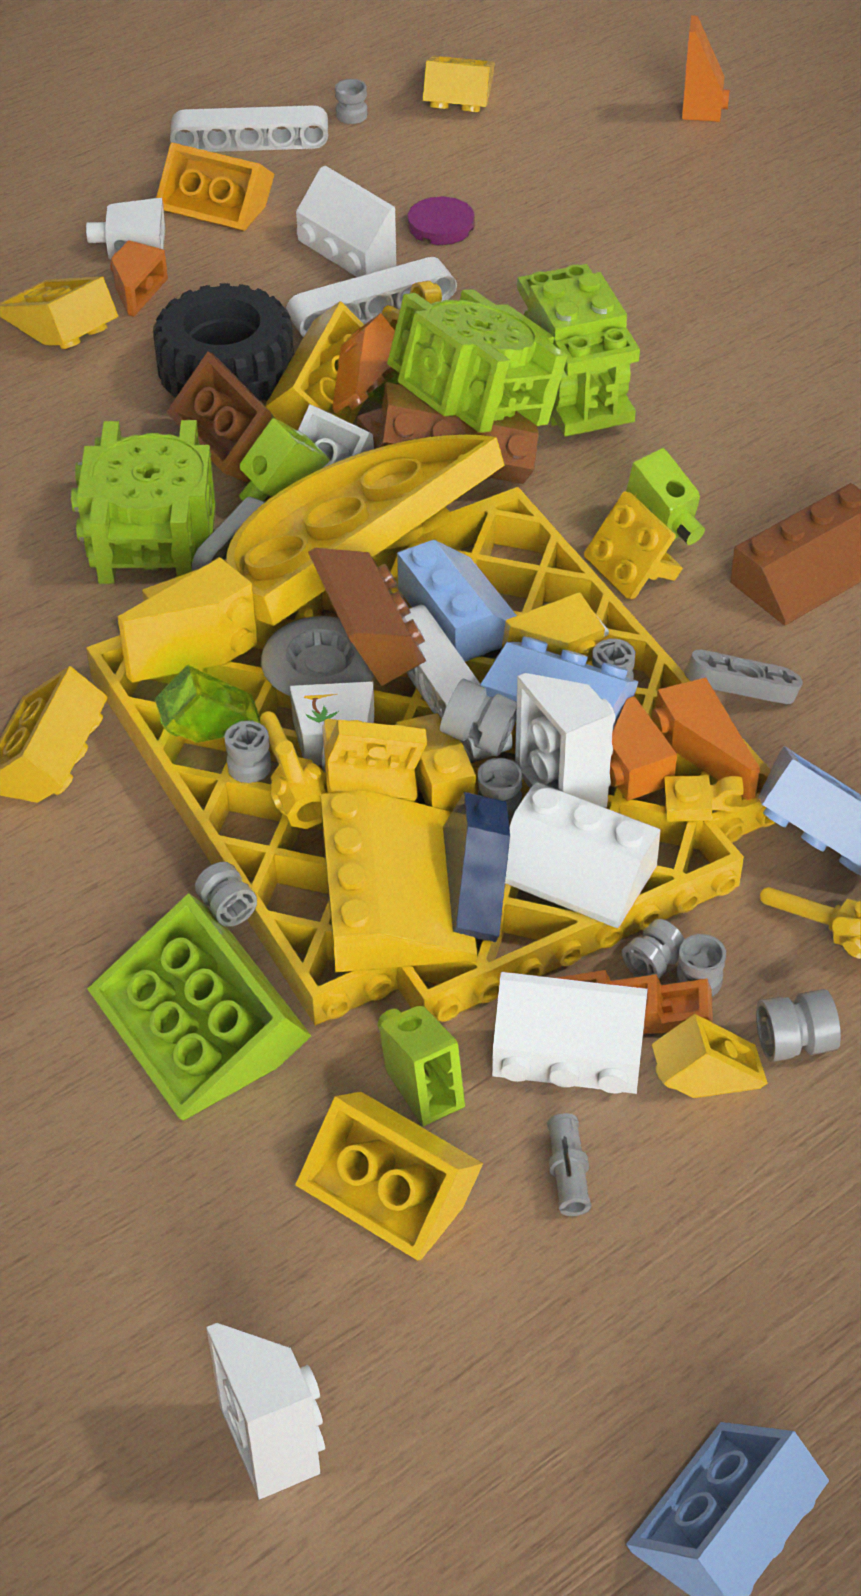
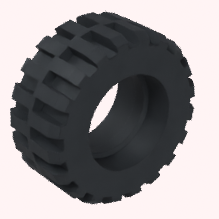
M220 283V286L210 287V285L200 286L199 290L194 292L188 290L182 293L179 299L174 298L168 302L156 318V323L153 327L158 376L163 387L174 398L178 396L207 351H209L259 401H268L294 355L292 322L288 311L274 296L269 297L266 291L259 288L252 290L249 285L239 284V286H230V283Z

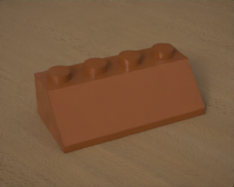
M386 382L376 448L408 440L444 435L497 437L505 466L487 478L524 484L534 471L539 435L538 428L517 411L510 418L505 416L503 420H494L490 432L479 433L456 415L442 416L403 385Z
M849 483L735 546L730 583L784 626L861 582V489Z

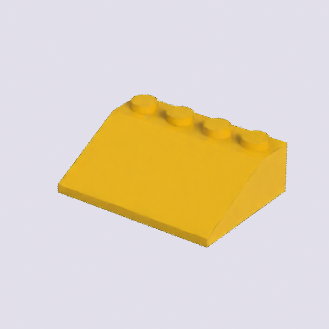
M367 790L321 794L323 836L336 972L476 961L477 948L475 937L453 932L443 826L452 812Z

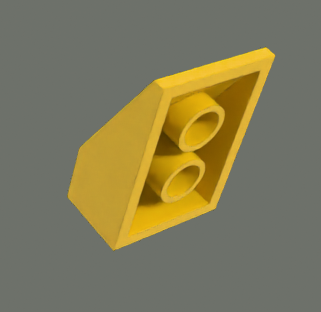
M432 56L426 60L423 101H430V107L449 109V103L462 104L461 110L480 112V106L486 107L488 105L495 61Z
M103 276L44 280L0 302V317L43 345H59L61 349L79 344L81 342L79 337L86 333L92 335L104 331L108 328L106 323L118 317Z
M220 557L117 616L127 679L131 682L223 665L257 645L252 582Z

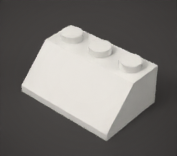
M327 166L321 167L296 211L298 240L356 277L395 267V207Z
M529 673L517 676L515 763L522 770V779L530 789L536 781L598 806L607 807L608 787L611 784L609 774L610 759L613 754L612 731L613 724L615 723V713L611 704L606 699H601L588 684Z
M536 781L516 809L509 827L510 843L506 884L615 928H619L657 866L661 829Z
M501 972L493 1043L492 1076L503 1077L517 1082L528 1080L553 1083L560 1087L577 1086L602 1089L608 1093L627 1092L637 1094L648 989Z
M219 1323L206 1327L220 1409L258 1499L260 1500L319 1475L318 1452L325 1450V1444L318 1426L323 1424L315 1400L320 1398V1392L309 1365L300 1368L289 1347Z

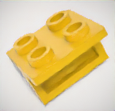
M627 491L621 494L584 552V557L626 598L632 600L637 597L648 578L657 580L660 577L675 581L683 569L666 552L674 541L675 534L632 493Z
M325 719L322 731L328 793L367 790L411 802L416 801L415 768L427 745L426 729L404 725L367 723L359 720Z

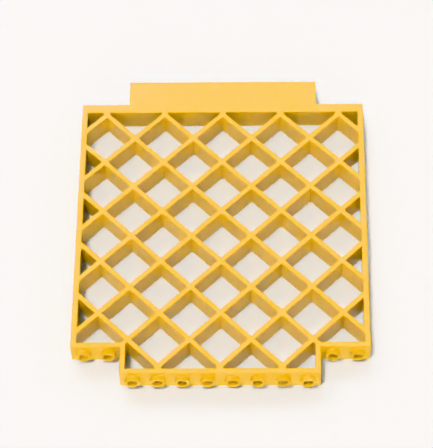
M519 487L451 512L444 507L422 523L424 533L418 540L399 548H385L372 557L378 567L384 563L387 565L397 583V586L391 589L392 593L399 591L397 552L436 540L469 556L498 593L527 598L522 612L513 611L516 615L543 606L544 602L552 603L580 592L596 616L609 630V634L603 640L620 639L633 646L635 650L633 669L643 671L650 678L648 689L637 687L634 696L651 719L652 709L656 708L658 689L690 681L681 668ZM497 544L539 552L543 558L540 565L492 557L490 555L494 545ZM474 545L472 553L460 551L463 548ZM197 570L143 589V600H147ZM325 590L295 612L298 611L294 620L283 619L273 626L255 618L257 645L254 648L263 649L268 639L278 629L290 622L302 618L320 616L323 609L336 612L327 591ZM403 596V598H404L405 602L407 603L408 607H409V608H412L411 605L408 603V601H407V600L405 599V597ZM118 635L86 647L91 678L99 690L108 696L107 703L211 865L218 862L232 864L242 877V882L248 884L255 893L257 906L247 921L315 1026L329 1019L340 1018L349 1010L367 1002L380 1000L396 989L400 991L411 1008L424 1006L439 1022L449 1021L464 1010L480 1003H488L495 1000L499 995L501 972L542 976L561 966H570L581 957L601 948L614 946L621 939L641 930L643 931L655 919L665 920L678 913H687L698 904L711 898L729 894L736 887L740 886L744 858L732 842L760 827H768L775 823L763 814L766 807L762 805L759 799V794L771 769L744 740L759 765L760 771L756 798L746 800L742 797L741 811L726 812L718 810L712 813V821L666 822L665 806L633 799L627 801L617 787L614 796L608 795L606 809L661 829L659 842L680 846L674 869L656 866L619 928L578 912L516 899L519 889L505 883L499 938L496 942L483 940L476 961L357 970L317 986L327 960L335 961L329 901L320 922L268 911L267 905L277 883L329 894L326 858L291 851L301 828L292 827L288 817L282 814L279 809H276L270 795L272 792L271 784L239 782L229 774L227 762L221 774L174 764L184 743L226 751L224 730L214 731L212 728L207 733L205 731L196 732V728L200 731L206 729L203 726L208 727L209 725L208 720L212 714L200 711L209 692L255 701L247 720H239L235 723L241 721L260 723V717L264 712L271 711L275 714L278 706L292 709L291 696L276 689L267 680L261 667L229 661L223 665L147 679L185 687L176 706L133 698L132 696L140 681L131 682L127 679L121 636ZM479 656L465 661V663L481 684L495 659ZM591 660L590 662L586 663V664H588V665L593 666V665H592V660ZM407 673L401 675V677L409 678ZM417 688L412 697L373 690L375 716L373 723L396 725L395 722L434 714ZM199 713L202 725L194 727L192 722L194 720L191 719L190 714ZM516 722L511 732L512 748L504 752L515 754ZM282 728L287 740L292 742L297 757L303 758L296 731ZM210 732H216L217 736L214 738H210L208 734ZM205 734L206 739L199 740L198 735ZM269 743L268 751L270 752L271 761L278 762ZM677 754L675 776L709 775ZM486 758L471 763L474 773L476 775V795H478L479 791L478 770L483 763H485ZM709 775L710 785L716 784L718 780ZM522 779V788L520 791L522 793L523 800L529 792L530 787ZM416 781L417 791H418V792H421V791H420V788H419V786H418V783H417V781ZM200 805L205 806L204 811L202 810ZM229 811L278 821L279 824L269 846L219 835ZM323 823L315 825L311 829L323 831ZM693 850H700L710 864L687 873ZM247 877L254 878L252 885ZM504 933L537 940L496 959ZM296 952L306 954L303 963L296 954ZM423 981L439 985L427 989Z

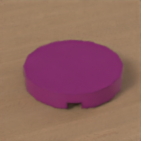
M445 196L430 197L418 201L408 212L409 232L420 241H423V237L431 239V244L448 245L462 241L469 236V231H473L475 227L473 209L466 202L457 198Z

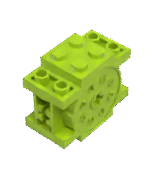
M588 264L570 265L567 268L547 272L539 271L531 275L517 277V290L528 309L525 310L524 316L555 336L553 345L568 354L549 420L551 426L558 425L564 437L635 422L636 410L626 394L629 390L631 376L630 364L639 362L640 348L626 327L627 313L602 273H592Z
M474 289L462 290L460 300H443L442 302H434L432 304L416 293L404 294L387 364L400 373L398 382L442 416L456 415L477 432L482 433L491 431L494 420H503L505 416L510 418L515 415L516 411L536 426L548 425L568 354L553 345L555 336L508 304L495 305Z
M181 420L179 436L146 433L129 437H121L119 421H104L102 436L95 438V446H84L82 462H76L75 478L78 488H72L71 492L73 512H79L80 515L76 522L77 540L84 541L90 568H96L98 584H114L116 568L157 570L158 568L176 567L177 577L192 572V562L197 549L214 532L216 510L210 445H199L197 420Z

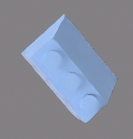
M436 540L397 552L398 590L411 607L422 604L429 610L464 661L502 648L505 621L517 615L469 556Z
M523 636L522 642H506L480 686L486 688L487 696L493 697L496 694H501L514 701H517V676L524 673L588 684L601 699H606L611 704L615 713L614 729L626 699L634 696L638 681L627 678L628 670L622 667L603 663L600 669L586 664L588 657L565 649L562 650L561 655L546 651L548 643Z
M783 746L759 794L762 805L766 807L763 814L782 827L786 828L789 822L804 831L801 835L803 840L822 852L829 846L842 855L838 860L841 864L861 876V794Z
M720 1422L626 1543V1546L634 1555L690 1596H749L753 1590V1585L771 1560L782 1551L785 1541L797 1524L814 1507L816 1498L829 1482V1479L795 1431Z

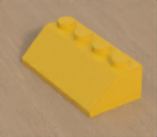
M339 301L313 320L265 405L277 420L297 431L309 404L351 424L355 421L363 405L362 403L353 410L346 406L336 414L332 410L341 345L357 329L364 325L342 301Z

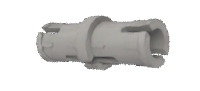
M568 1113L554 1115L547 1121L552 1148L549 1170L552 1176L556 1177L559 1196L558 1205L561 1214L579 1216L591 1209L586 1180L589 1160L587 1154L582 1151L578 1118ZM567 1152H568V1155H569L570 1166H571V1173H572V1176H571V1177H570V1175H569V1169H568V1164H567V1157H566V1153H567Z

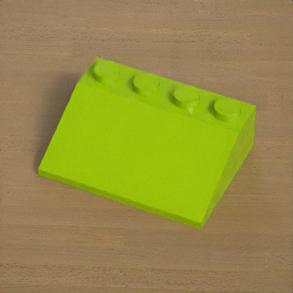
M189 893L87 988L177 1117L183 1121L276 1070L311 1037L308 1030L227 926L219 924L212 915L210 908Z

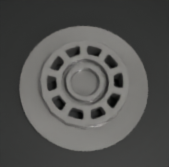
M313 616L290 622L278 629L268 639L261 655V666L265 677L276 689L288 696H291L290 686L370 682L374 677V674L348 638L340 619L337 617Z

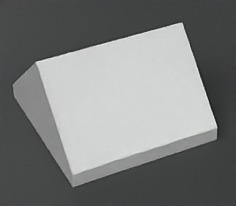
M309 404L298 431L307 435L330 459L324 467L374 449L372 433Z

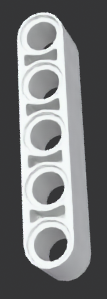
M319 106L184 109L176 112L171 119L170 142L209 152L315 149L325 145L328 140L327 113ZM309 126H318V128L313 129L309 128ZM277 127H285L286 129L281 130L277 129ZM245 128H253L254 130L249 131L245 130ZM212 129H221L222 131L217 132ZM180 130H188L190 132L185 133Z
M427 257L299 293L289 300L286 310L291 317L292 323L304 337L313 320L339 301H342L363 324H366L378 314H382L383 308L387 305L400 309L403 295L410 293L411 286L414 283L431 281L438 284L442 292L443 301L449 300L454 295L457 282L438 258Z
M421 604L409 608L411 613L405 616L407 622L413 619L425 639V642L420 644L419 647L426 662L406 673L433 713H437L443 718L448 702L461 679H467L478 685L480 683L429 610ZM511 734L501 752L512 748ZM468 737L461 741L470 763L493 756L476 748L473 738Z

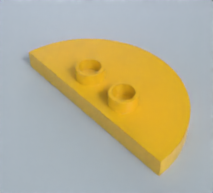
M444 435L386 445L328 465L294 482L271 497L256 509L236 531L229 544L226 563L252 582L255 618L275 626L326 590L308 551L314 548L369 552L374 557L385 548H399L418 540L424 533L422 524L424 521L505 466L497 437L484 435Z

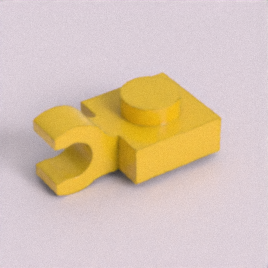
M709 775L664 777L666 822L712 821V810L726 812L741 811V795H743L742 777L728 776L722 778L714 785H710Z

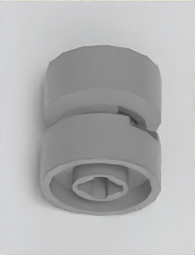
M463 678L455 688L445 709L440 724V732L460 741H464L468 737L473 738L476 748L494 756H499L516 722L517 701L501 694H496L491 698L487 696L485 687Z
M821 989L799 993L794 1003L789 997L783 998L781 996L758 1001L756 1007L757 1030L763 1052L769 1061L791 1059L794 1056L800 1055L802 1048L810 1055L836 1051L839 1048L841 1041L839 1016L834 1000L828 990Z

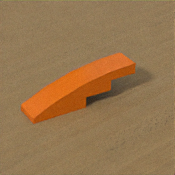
M606 970L556 977L558 979L648 989L643 1034L668 1033L693 1014L713 1023L712 989L707 978L667 985L660 984L657 974L610 981Z

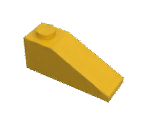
M437 713L395 722L396 725L426 729L427 745L415 768V778L427 806L452 812L464 792L475 794L476 775L464 746L460 740L440 732L442 718Z

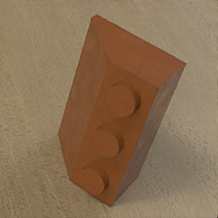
M207 351L166 413L179 427L181 420H197L199 445H210L211 461L223 473L249 483L251 480L240 470V463L271 421V412L213 353Z
M314 548L308 551L348 638L381 686L426 662L419 647L420 644L425 642V639L413 619L408 622L406 621L405 616L409 615L411 611L399 591L392 593L391 589L397 586V583L385 563L378 567L369 552Z

